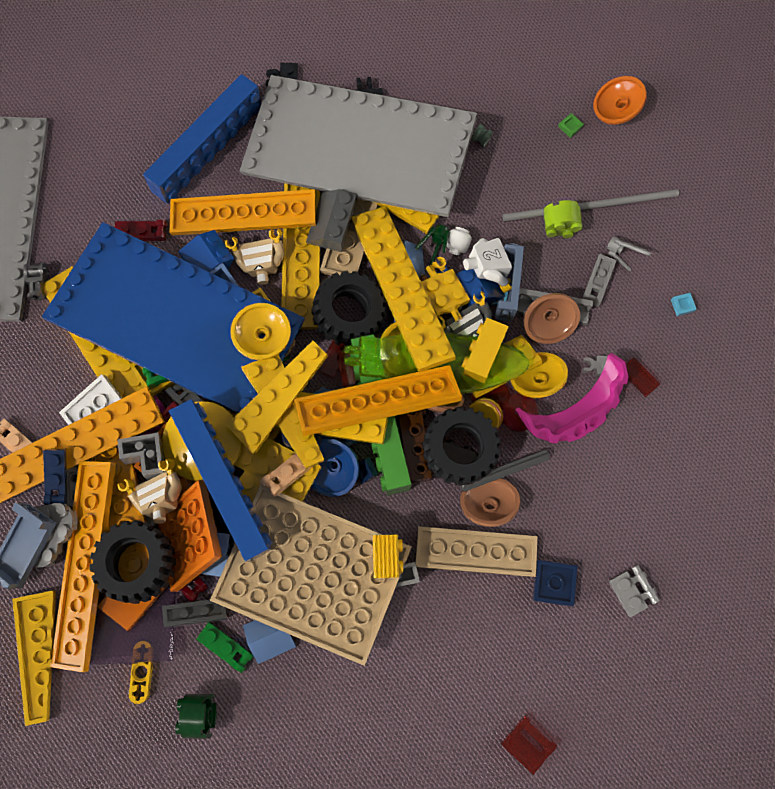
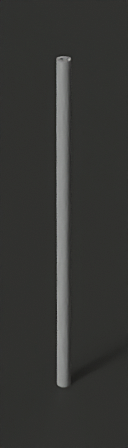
M679 190L578 203V206L580 205L581 210L677 197L679 196ZM544 208L503 214L502 218L503 221L544 216Z

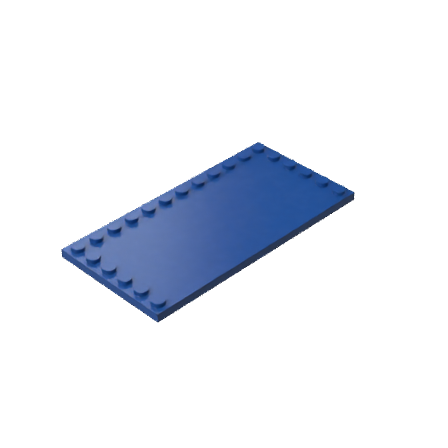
M102 222L42 315L44 320L237 414L258 395L241 368L257 360L242 355L234 346L231 339V324L234 317L240 310L255 303L271 304L282 310L289 320L291 335L287 346L279 354L281 361H283L305 321L304 317L104 222ZM265 334L259 335V338L265 337Z

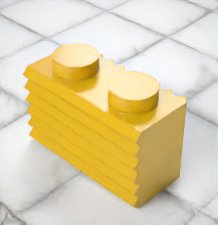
M373 535L374 578H399V573H403V560L399 561V552H403L402 539H398V535Z

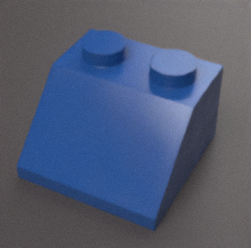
M215 230L199 234L178 251L182 260L207 272L212 271L222 263L229 271L234 257Z
M474 269L463 270L456 274L470 298V302L467 304L468 307L475 303L473 300L474 294L477 299L482 298L480 291L485 293L484 301L488 305L505 297L497 282L478 278Z

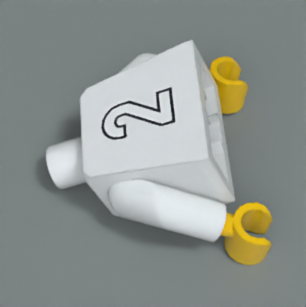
M481 238L473 246L469 258L464 259L465 270L474 269L477 277L480 279L497 282L500 285V289L506 293L512 288L510 285L511 279L506 278L512 269V265L499 238L490 241Z

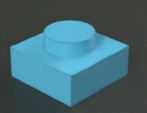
M691 293L675 296L671 299L677 316L697 310Z

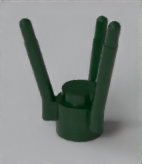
M437 225L435 228L431 227L430 231L415 247V249H419L432 235V241L436 243V247L429 266L435 261L442 243V253L446 252L450 231L443 225Z

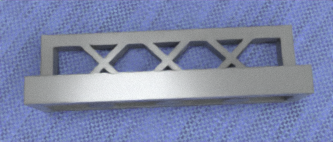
M520 288L516 314L525 315L528 307L536 299L551 293ZM571 297L577 303L580 310L579 325L586 326L593 301Z

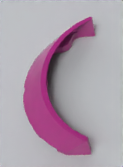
M610 353L607 356L604 369L592 389L580 401L566 410L551 415H533L520 408L515 410L530 433L537 438L549 441L550 443L578 440L586 436L587 433L593 432L604 423L606 415L612 408L615 409L620 402L619 395L623 385H627L628 381L625 361Z

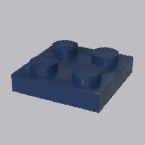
M537 560L532 601L574 607L578 566Z

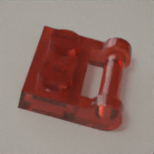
M526 715L520 719L501 742V745L532 775L535 774L548 756L557 748V744L549 741L530 723V719ZM523 729L544 747L541 753L520 734Z

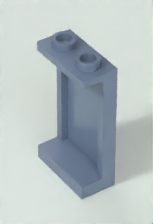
M515 243L505 244L504 250L512 265V269L509 272L512 288L508 291L506 301L499 300L494 312L493 320L512 323L518 309L524 246H519Z
M15 502L12 510L18 516L0 548V585L9 590L12 588H23L57 524L28 503Z

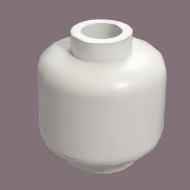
M460 227L450 230L447 248L450 249L449 253L459 256L460 253L468 251L472 240L468 230Z

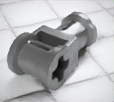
M41 262L38 265L24 264L25 282L29 285L28 299L43 300L45 298L43 283L48 278L46 263Z

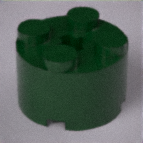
M185 694L183 698L178 699L177 711L179 712V721L176 722L175 726L176 734H180L182 738L209 739L212 737L213 734L209 732L211 728H215L217 706L216 703H212L211 699L215 698L213 694Z

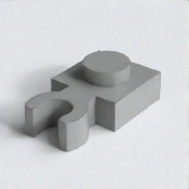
M596 356L595 361L589 357L584 358L582 363H588L590 367L583 368L582 372L590 373L592 370H595V376H600L607 356Z

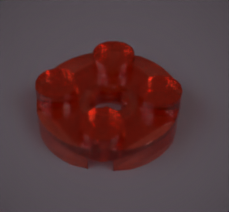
M520 393L510 394L500 405L503 412L502 423L512 431H526L528 428L522 419L515 414V409L520 407V409L527 413L537 415L538 410L535 399Z

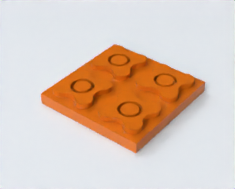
M198 480L178 498L177 508L166 514V521L158 524L159 530L171 540L170 546L174 547L176 552L172 555L176 559V566H172V571H175L173 577L169 576L168 578L171 592H178L222 557L213 509L209 499V491L204 480Z

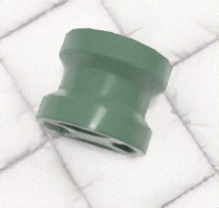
M480 124L475 130L472 140L474 142L478 141L482 147H485L492 137L493 131L486 130Z

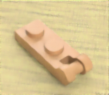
M5 418L0 422V442L12 453L33 443ZM8 429L10 433L4 437L2 434Z
M295 453L270 474L265 475L260 480V484L263 487H267L270 490V494L276 497L312 467L305 469Z

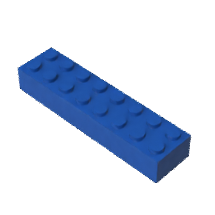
M241 74L145 171L143 176L153 194L168 204L171 199L177 197L182 188L188 186L190 180L201 172L207 162H211L214 155L219 150H222L231 138L236 136L238 130L245 126L254 114L259 112L261 99L258 85Z
M190 399L169 410L244 561L250 562L271 551L270 545L273 544L268 533H263L260 527L263 526V523L258 514H253L251 508L254 506L249 496L243 495L241 490L245 488L241 480L237 476L234 477L232 472L235 469L231 461L227 457L224 458L223 454L226 451L218 439L215 440L214 436L217 434L209 421H205L204 418L208 416L199 402L195 403Z

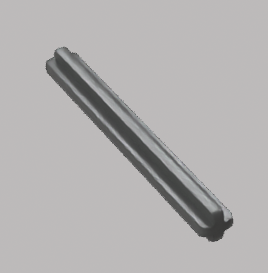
M544 449L493 468L483 479L470 485L463 484L460 488L463 492L545 462L549 460V453Z

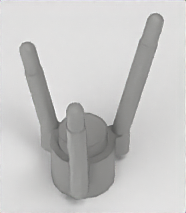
M615 236L612 237L606 248L610 250L608 255L614 257L629 272L631 268L616 253L620 254L624 247H627L642 254L651 255L646 249L624 242Z

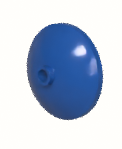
M321 439L320 451L324 462L318 464L322 468L311 488L324 496H341L350 491L358 480L359 462L357 456L346 443L338 439ZM333 462H336L338 464V467H335L333 465Z

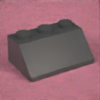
M341 189L321 193L316 209V226H311L306 243L342 252L351 224V217L357 205V194Z

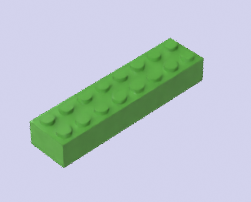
M374 334L351 339V346H348L351 363H355L353 364L355 381L359 380L357 385L385 379ZM391 416L388 418L384 445L371 443L373 454L377 453L378 456L375 458L377 472L382 473V477H380L382 492L386 491L387 496L410 491L411 481L395 417Z

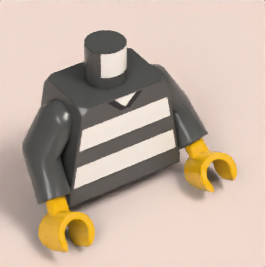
M480 291L481 299H477L474 294L473 300L475 303L460 312L463 317L462 320L455 322V319L452 317L445 324L443 317L438 316L442 320L441 326L448 340L458 345H466L467 347H470L473 339L477 340L479 334L476 332L480 323H485L486 318L492 319V312L488 303L484 301L485 293L483 291Z

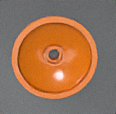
M621 76L608 81L599 89L594 98L593 108L596 116L602 122L612 125L622 124L633 119L645 105L647 99L646 88L639 79L632 76Z

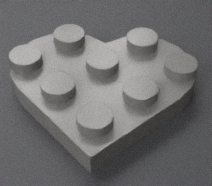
M54 503L36 508L57 524L34 565L35 567H50L54 565L58 554L62 553L63 543L69 541L73 530L77 529V514L67 506L68 504Z

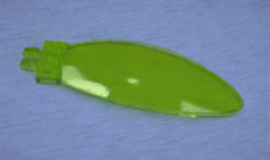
M445 333L456 358L454 361L434 368L450 365L459 390L463 394L488 389L517 378L528 369L529 360L519 349L501 344L484 384L463 375L464 368L461 367L465 357H470L472 351L469 348L473 339L477 340L478 337ZM401 334L383 339L361 336L359 338V346L345 347V353L359 354V358H345L346 365H359V376L388 379L418 372Z

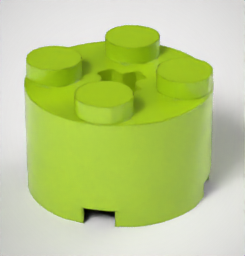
M563 200L559 201V205L553 206V203L543 209L547 237L563 236V238H571L574 236V233L582 229L581 209L576 201Z

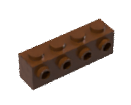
M425 409L398 415L402 449L411 483L431 481L432 475H435L433 470H429L427 460H424L423 457L424 449H422V444L428 426H424L423 419L426 418Z

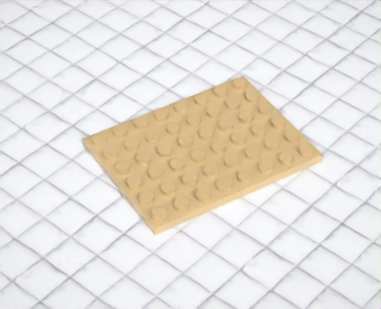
M260 485L252 503L254 507L251 510L253 514L256 513L263 523V526L260 528L263 533H268L273 544L270 547L272 550L250 562H245L235 543L210 601L365 666L399 578H374L373 535L382 534L280 493L273 497L267 487ZM402 543L403 552H399V561L403 560L404 567L411 546Z

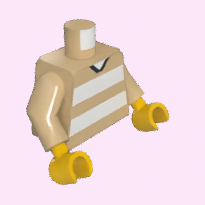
M271 229L269 231L270 239L241 244L239 248H237V238L232 237L234 245H230L228 240L225 241L226 247L232 249L231 253L238 266L251 277H257L259 285L269 283L268 275L277 272V267L280 266L285 255L283 243L280 240L283 233L281 229H277L278 236H275L274 230Z
M166 459V462L159 461V469L166 472L136 486V491L133 490L134 483L130 479H124L127 484L126 488L123 483H118L117 485L120 491L128 492V498L142 515L152 518L156 524L164 523L166 521V514L177 508L178 497L182 490L176 471L173 472L175 462L172 459Z

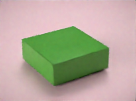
M571 113L559 123L558 127L571 138L583 128L584 124Z

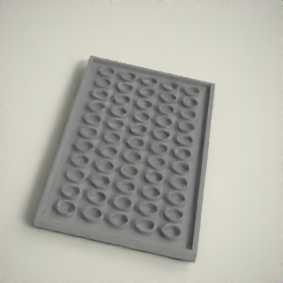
M271 75L239 171L247 176L324 192L341 189L356 193L358 199L449 217L476 123L477 113Z
M0 117V321L22 322L27 289L23 268L24 264L30 265L49 126L47 118Z

